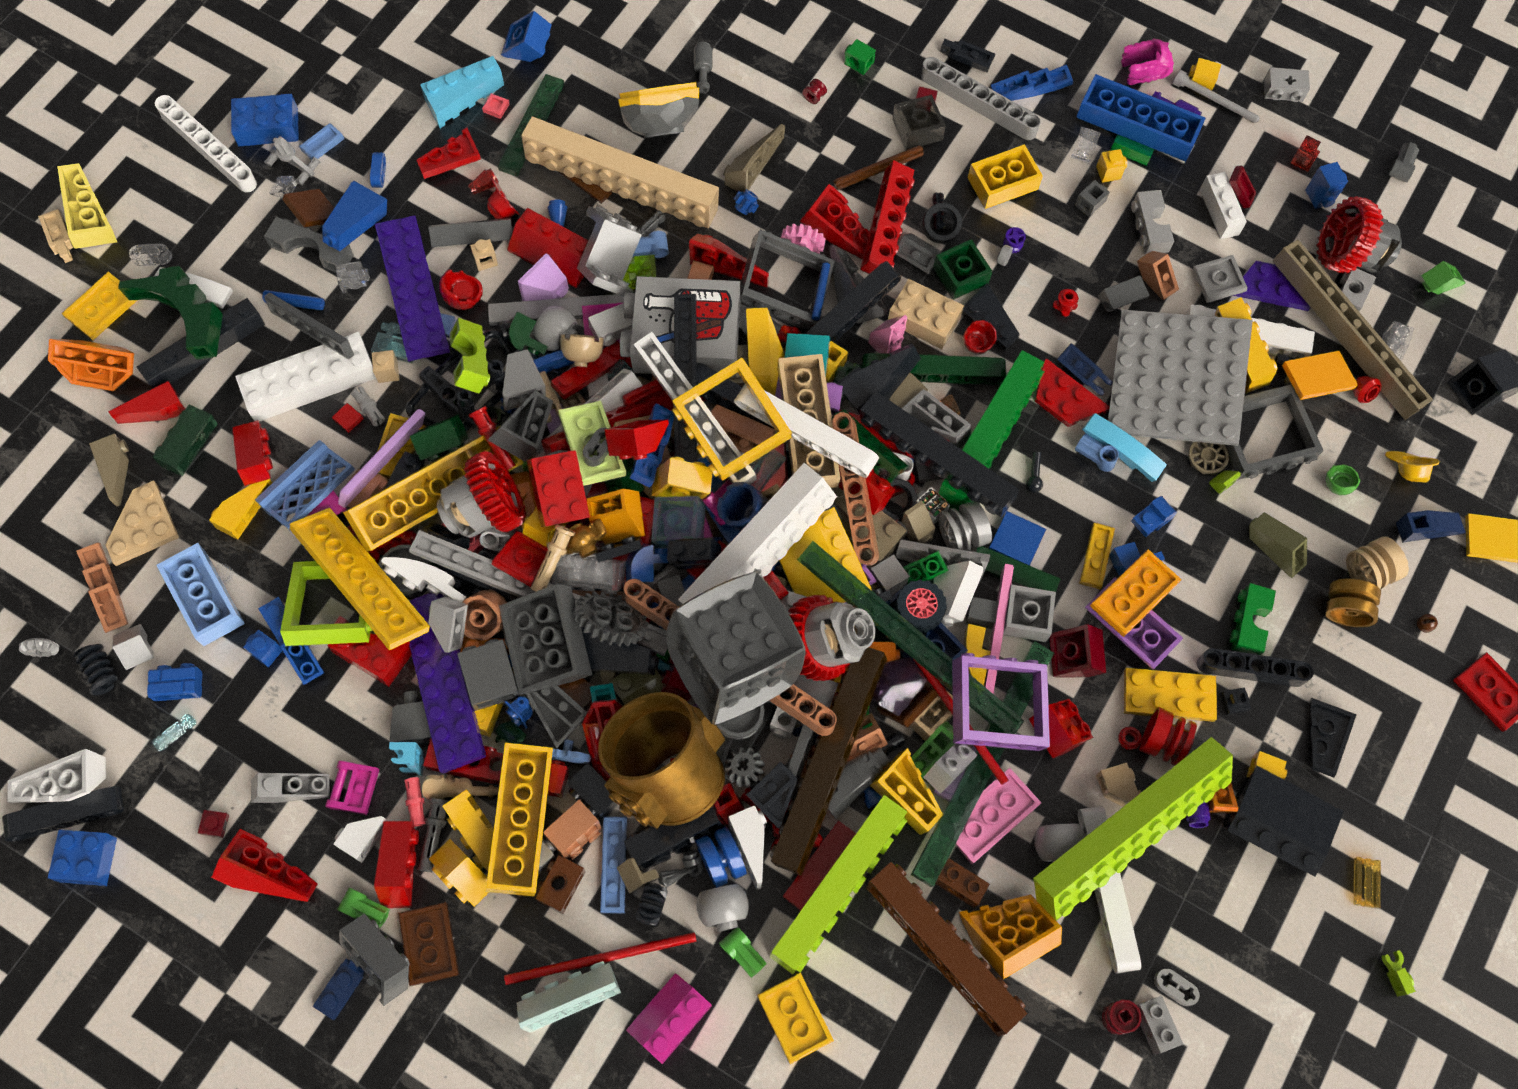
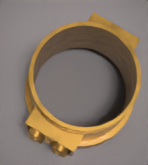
M657 692L643 695L630 701L611 717L599 741L598 752L600 761L611 776L604 785L610 793L609 798L620 806L619 811L628 818L631 816L635 817L645 827L650 825L657 829L660 824L668 826L681 825L700 817L716 802L724 786L725 770L716 752L725 741V738L718 727L711 724L699 708L688 704L686 700L678 695ZM679 753L669 764L653 772L664 760Z

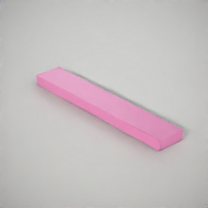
M1005 564L1001 572L997 596L996 621L992 628L989 645L990 655L996 656V659H999L1014 569L1013 565ZM987 669L981 698L989 699L994 694L997 670Z

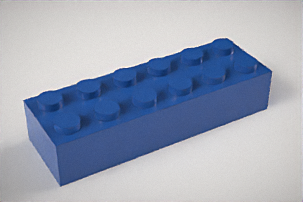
M1095 74L1076 117L1185 162L1206 119L1203 116Z

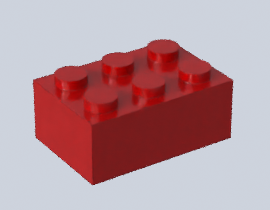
M576 450L527 460L541 527L590 518Z

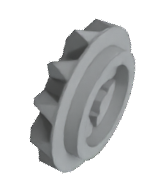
M31 638L19 644V651L24 655H31L32 657H49L58 653L59 645L50 639Z

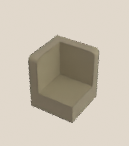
M633 857L617 867L629 893L642 889L648 882L652 883L659 878L656 869L646 873L640 871Z

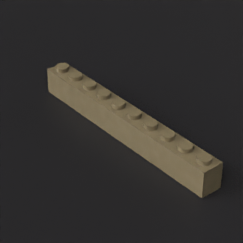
M1296 240L1284 247L1274 258L1273 263L1369 377L1380 380L1381 392L1404 420L1433 400L1303 244Z

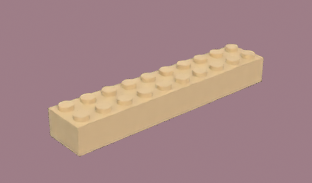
M531 117L521 135L525 159L531 163L543 165L549 170L563 172L570 178L582 179L584 183L589 185L592 183L599 185L604 191L610 192L612 190L613 193L619 194L625 199L629 198L643 206H650L660 210L662 213L666 212L674 215L676 218L692 222L698 227L709 229L718 211L719 187L535 117Z

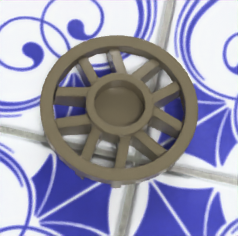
M1193 442L1188 452L1191 467H1194L1203 475L1211 474L1213 476L1221 472L1229 462V453L1225 445L1217 444L1219 448L1215 450L1212 448L1213 443L1208 447L1206 443ZM1222 449L1224 455L1218 454V452ZM1199 457L1200 460L1194 461V458ZM1207 465H1210L1211 470H1206Z

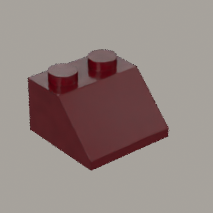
M1086 624L1051 633L1050 648L1053 677H1091L1106 673L1102 629Z

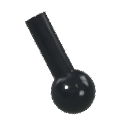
M1033 452L1031 477L1026 481L1027 489L1033 493L1039 492L1043 488V481L1040 478L1041 452Z

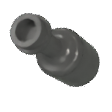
M698 42L693 49V67L699 73V82L696 86L697 88L699 87V93H707L710 88V84L707 82V73L713 68V50L709 43Z

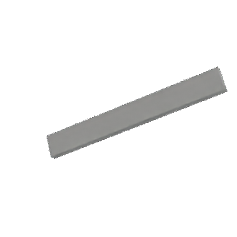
M613 294L488 304L490 326H496L501 322H509L517 311L537 321L542 312L549 306H561L570 311L576 319H583L582 306L624 303V297Z

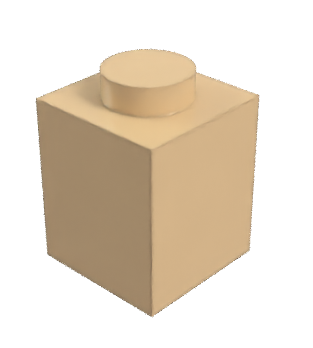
M394 351L373 352V373L378 383L399 381L398 361Z

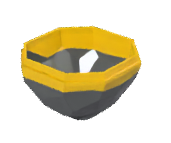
M696 82L619 93L620 99H618L623 122L631 131L643 135L644 138L684 132V127L690 122L698 109L699 87L697 88Z

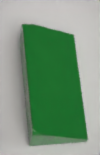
M1117 135L1110 150L1121 149L1123 156L1146 166L1154 151L1153 148Z

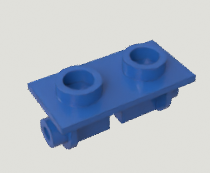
M520 696L511 704L505 701L508 708L506 713L509 715L510 720L517 727L522 725L527 729L528 727L525 722L533 715L528 699Z

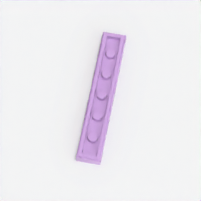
M420 409L416 410L340 490L339 505L346 508L407 443L410 435L422 427L425 412Z

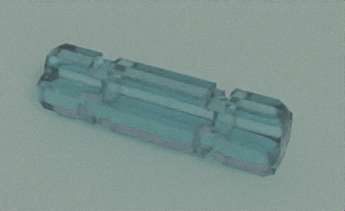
M186 714L181 718V722L177 721L162 733L163 736L155 738L152 741L153 746L158 751H163L168 747L169 742L172 744L187 732V728L191 729L196 725V720L192 715Z

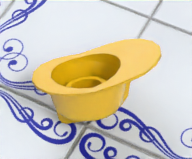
M1388 451L1385 453L1387 458L1397 462L1401 476L1412 482H1428L1433 466L1440 462L1435 458L1420 457L1399 451Z

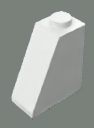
M971 561L947 565L949 571L934 578L933 584L935 583L939 589H942L944 597L946 596L947 609L941 621L946 627L953 626V623L963 622L983 573V567Z

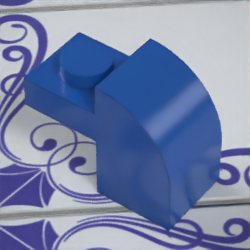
M1159 496L1133 517L1131 522L1146 537L1154 530L1158 531L1172 520L1177 511L1163 496Z
M1135 542L1115 547L1109 554L1114 569L1121 576L1140 557ZM1162 551L1154 553L1162 562L1165 560Z
M644 544L642 549L630 552L626 560V581L638 579L642 582H654L653 563H669L667 562L668 548H655L653 552V545Z

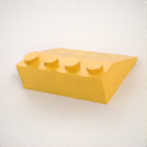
M835 507L824 511L818 517L817 522L811 525L803 533L802 538L794 543L787 551V554L779 560L792 591L806 597L825 595L828 598L832 597L833 602L845 603L872 590Z

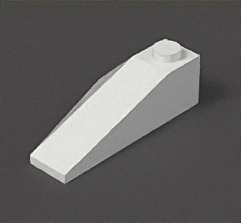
M83 749L8 780L7 802L71 801L89 794L106 779V757L88 749Z

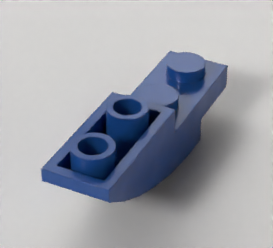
M277 597L258 608L303 685L324 674L309 645L285 646L280 633L285 609L281 599Z

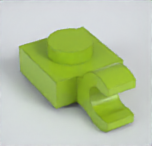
M1400 950L1393 952L1395 962L1391 961L1388 954L1383 955L1382 961L1389 970L1387 975L1397 997L1416 992L1412 976L1405 968H1402L1404 962L1402 952Z

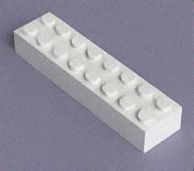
M803 463L678 600L684 604L714 586L754 572L755 568L761 570L760 575L762 577L768 575L772 567L787 554V551L794 543L802 538L803 533L817 522L818 517L833 504L837 497L823 477Z

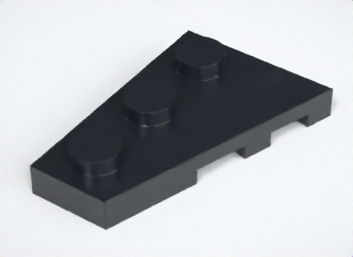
M988 283L964 304L962 315L971 323L979 320L991 323L996 329L997 340L995 343L1004 351L1019 338L1020 333Z
M1314 698L1310 699L1311 769L1334 778L1357 714Z

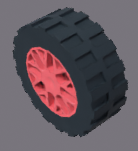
M911 581L898 594L895 603L896 616L901 621V624L910 631L925 633L931 629L933 630L941 623L947 609L946 596L944 597L942 589H939L935 583H930L931 581Z

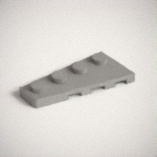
M900 540L895 556L897 559L912 563L939 550L946 566L965 561H971L982 566L983 573L979 583L990 558L989 554Z

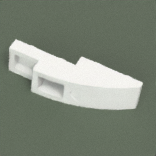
M383 557L381 560L385 567L384 571L393 578L396 576L402 578V583L411 590L416 588L422 591L427 585L426 589L436 596L440 593L444 597L463 602L467 598L452 588L456 582L451 575L432 565L397 557Z

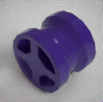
M1018 227L1010 228L1006 232L1003 246L1006 244L1013 247L1012 253L1019 252L1026 239L1025 232Z

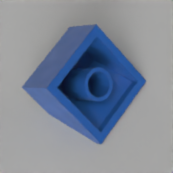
M535 11L510 25L501 55L506 58L528 62L541 58L545 53V45L550 37L549 32L552 24Z

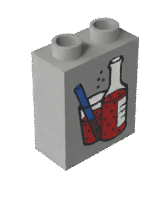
M637 276L636 292H625L624 318L633 319L632 331L621 332L620 355L621 357L631 358L633 373L652 374L634 347L637 341L650 332H653L674 361V294H696L697 363H702L719 372L737 361L741 306L740 281ZM736 374L729 378H736Z

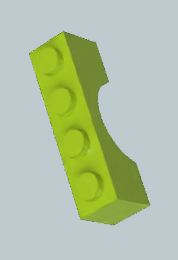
M461 318L457 319L450 332L451 347L463 355L453 372L454 383L457 387L480 394L482 388L486 387L490 380V374H488L487 369L488 361H486L487 349L484 346L485 336L483 335L481 325Z

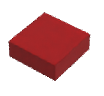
M348 403L332 416V419L348 433L364 419Z

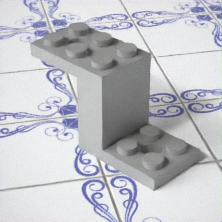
M598 205L596 208L589 206L586 214L596 224L577 269L592 285L624 297L625 292H634L628 286L629 283L624 281L623 278L642 234L636 230L637 226L626 220V217L617 213L613 216L607 209Z

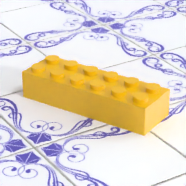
M505 743L485 892L535 896L553 748Z

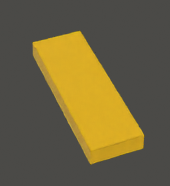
M1093 523L1079 584L1101 590L1115 528Z

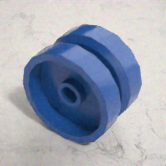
M726 826L714 832L717 847L714 846L711 838L707 835L695 840L702 861L715 888L727 884L726 867L734 879L747 875L739 847Z

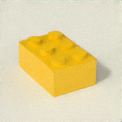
M1024 144L972 163L967 178L983 207L987 209L1038 190L1043 175Z

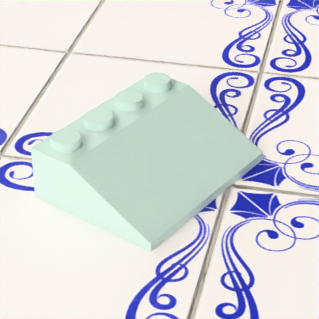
M604 961L596 963L590 967L591 971L582 974L581 971L567 976L568 981L559 984L558 981L544 986L545 991L536 994L535 991L521 996L522 1001L517 1002L520 1028L529 1033L620 994L621 991L610 963L604 964Z

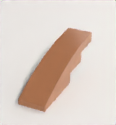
M98 542L77 550L76 552L84 569L82 572L90 589L88 591L105 633L128 625L122 600L101 543Z

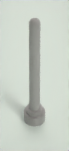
M1183 70L1179 71L1172 83L1177 87L1186 86L1254 123H1257L1260 119L1255 113L1192 81Z

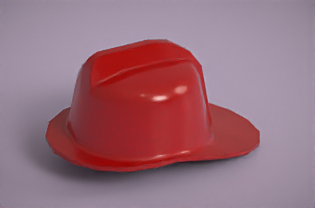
M492 177L491 179L496 190L488 199L489 212L495 219L510 218L516 213L520 216L512 207L499 184Z

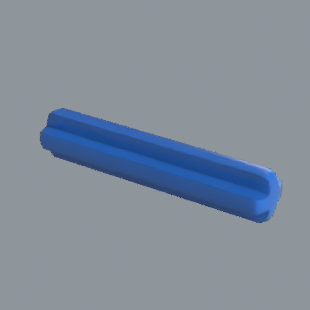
M265 290L262 295L265 303L264 296L270 292L294 307L323 310L325 306L324 299L319 297Z

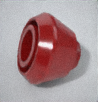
M1363 376L1356 379L1358 385L1355 389H1352L1359 403H1369L1380 393L1381 382L1377 378Z

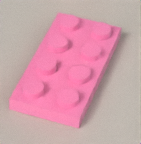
M1011 768L1004 772L1009 779L1008 782L1001 785L996 779L940 828L971 864L975 863L1041 804L1039 799Z

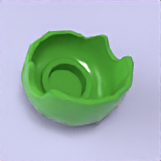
M1343 464L1333 465L1327 471L1325 481L1327 488L1332 493L1348 495L1357 489L1360 478L1351 466Z

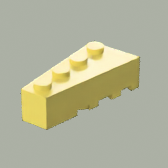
M80 164L57 166L67 232L74 249L117 243L114 232Z

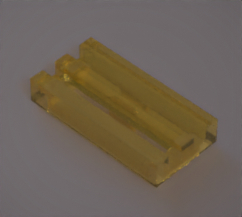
M1361 857L1354 858V905L1375 909L1380 908L1381 860L1362 859ZM1362 864L1365 865L1364 901H1362ZM1371 866H1372V903H1371Z

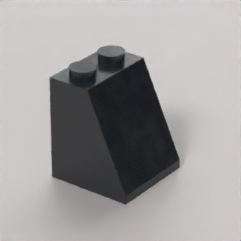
M1504 349L1478 357L1450 379L1448 384L1470 414L1475 415L1518 392V365L1507 350Z

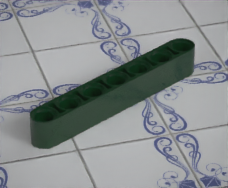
M864 354L862 356V369L870 366L871 362L876 359L881 361L888 358L889 354ZM919 355L921 359L910 372L920 382L1000 385L1006 377V360L998 357Z

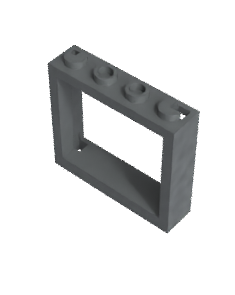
M760 229L752 239L741 279V305L749 308L767 307L771 317L809 331L820 321L812 319L820 273L809 313L751 290L748 287L759 247L815 269L820 273L822 263H829L830 270L824 301L835 260Z
M1292 384L1244 396L1243 412L1286 402L1307 449L1248 464L1240 444L1238 446L1225 445L1233 470L1241 473L1237 480L1243 478L1253 479L1262 473L1269 475L1281 468L1292 469L1304 462L1305 464H1310L1312 461L1318 460L1319 455L1324 451L1303 403Z
M806 706L799 707L804 713L812 711L811 708ZM804 724L788 769L797 777L790 802L794 797L816 732ZM723 735L725 741L716 754L724 766L733 739H728ZM725 773V780L729 781L730 775ZM751 781L750 789H752L757 783Z

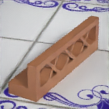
M872 713L864 717L847 762L864 753L868 754V751L872 753L878 748L888 745ZM872 723V726L864 730L862 729L863 726ZM815 745L811 747L809 757L814 755ZM808 759L806 760V763H805V766H804V769H803V772H802L800 778H802V777L804 778V777H805V774H806V772H807L806 764H807Z

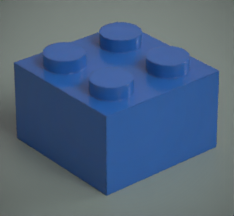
M59 830L48 879L59 883L107 886L117 838L107 833Z

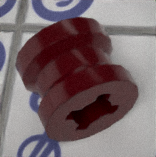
M813 79L810 82V86H806L803 90V96L811 104H817L820 101V97H824L827 93L825 84L819 79Z

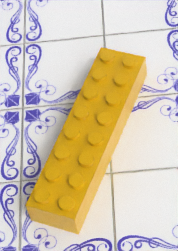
M484 436L473 439L457 450L446 454L344 511L345 517L364 549L372 551L438 513L437 501L440 499L441 490L450 486L449 484L452 481L466 474L464 468L467 460L483 451L493 454ZM509 453L511 459L516 465L509 469V471H511L516 467L522 465L523 461Z

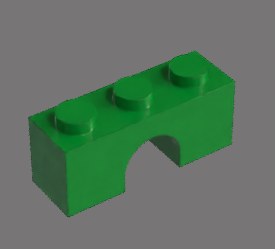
M1252 583L1245 589H1241L1238 596V602H1241L1240 608L1237 609L1234 616L1236 628L1230 636V642L1233 643L1231 651L1261 655L1265 652L1269 631L1258 628L1253 622V615L1266 617L1272 612L1276 590Z

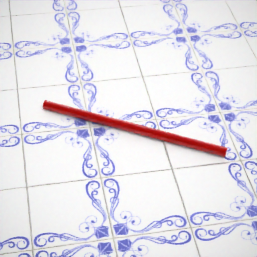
M902 627L894 633L953 715V699ZM969 723V730H974ZM974 745L999 783L1003 785L1008 782L1009 779L986 746Z
M695 932L516 972L504 975L505 984L509 985L592 966L602 961L605 963L697 942Z

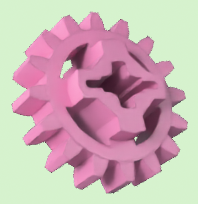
M792 224V227L787 225L781 235V238L788 239L799 246H805L818 254L823 252L826 238H823V233H818V229L812 230L811 226H804L803 224H800V226Z

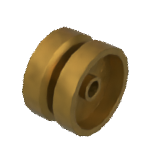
M1339 579L1330 584L1328 594L1330 600L1327 602L1326 617L1329 620L1350 627H1368L1377 623L1379 613L1377 606L1380 604L1381 589L1378 586L1358 579Z

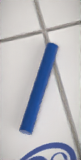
M822 263L812 313V319L815 321L820 320L830 270L829 263Z

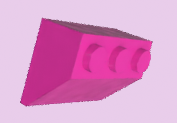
M675 973L626 1031L663 1064L712 1006L700 993Z

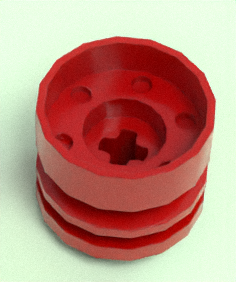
M1158 707L1146 726L1139 750L1155 757L1163 749L1162 760L1168 762L1171 758V764L1175 766L1191 750L1197 724L1193 721H1189L1186 724L1184 717H1180L1175 724H1172L1174 713Z

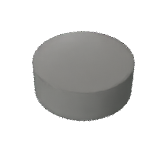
M1005 244L1001 248L997 258L998 264L1006 266L1011 257L1013 247Z

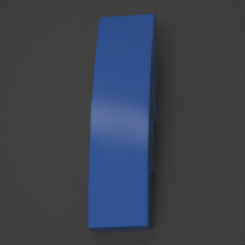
M1064 65L1051 71L1045 68L1032 74L1025 71L991 85L993 91L1014 101L1035 97L1073 85V79L1068 66Z
M657 403L652 409L649 420L668 419L669 425L657 450L648 453L647 458L634 460L630 479L649 488L654 483L657 467L662 461L664 448L669 442L674 421V413Z

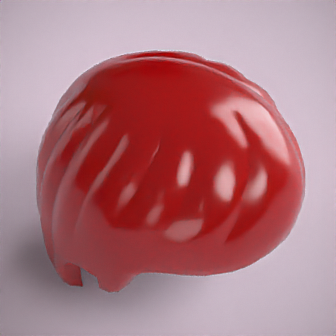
M449 269L440 278V294L445 303L452 308L458 310L470 309L480 301L483 295L481 282L461 270L459 272H452Z

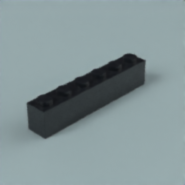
M248 298L222 313L217 355L265 325L259 312ZM185 336L138 365L137 369L152 389L168 381L170 384L174 383L212 358L196 360L186 349Z

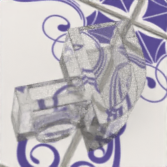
M1081 127L1071 158L1090 164L1100 132Z

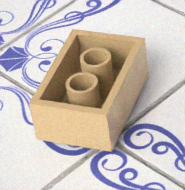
M908 279L889 311L888 320L906 315L905 332L943 349L961 318L964 305Z

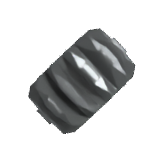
M740 747L739 754L731 752L733 759L726 760V764L729 767L725 769V773L730 775L729 781L731 783L736 782V785L740 788L744 783L747 788H750L751 781L754 780L755 783H758L759 779L757 776H764L765 774L761 769L765 766V762L760 760L761 754L759 752L754 753V750L750 747L746 752L743 747ZM746 764L749 768L744 771L742 766Z

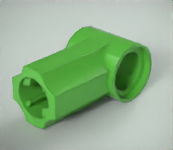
M348 888L337 908L338 911L355 919L365 914L370 920H375L379 928L387 920L390 911L389 908L368 899V896L352 888Z
M740 928L733 929L719 942L723 950L732 959H735L751 978L767 964L751 946L750 940Z

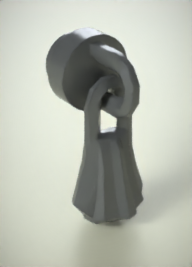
M695 849L686 851L682 859L685 868L661 871L658 878L659 884L668 888L686 874H689L691 877L700 876L703 872L700 853H697ZM694 865L698 867V872L696 873L693 872L696 869Z

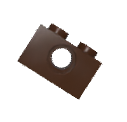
M558 855L556 860L552 859L546 872L549 874L546 880L540 881L538 884L535 899L563 915L586 871L583 867ZM557 878H563L565 880L564 887L559 890L554 889L553 882Z
M949 858L933 882L973 908L979 905L990 885Z

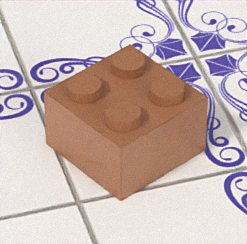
M579 799L543 833L562 857L573 860L583 851L581 847L588 841L592 843L600 836L601 833L599 831L602 828L599 820Z

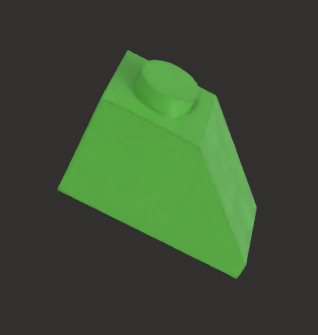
M1445 261L1421 275L1424 279L1422 284L1425 289L1437 295L1466 284L1457 268Z

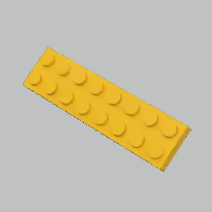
M331 508L290 523L291 532L388 650L429 632L430 625Z

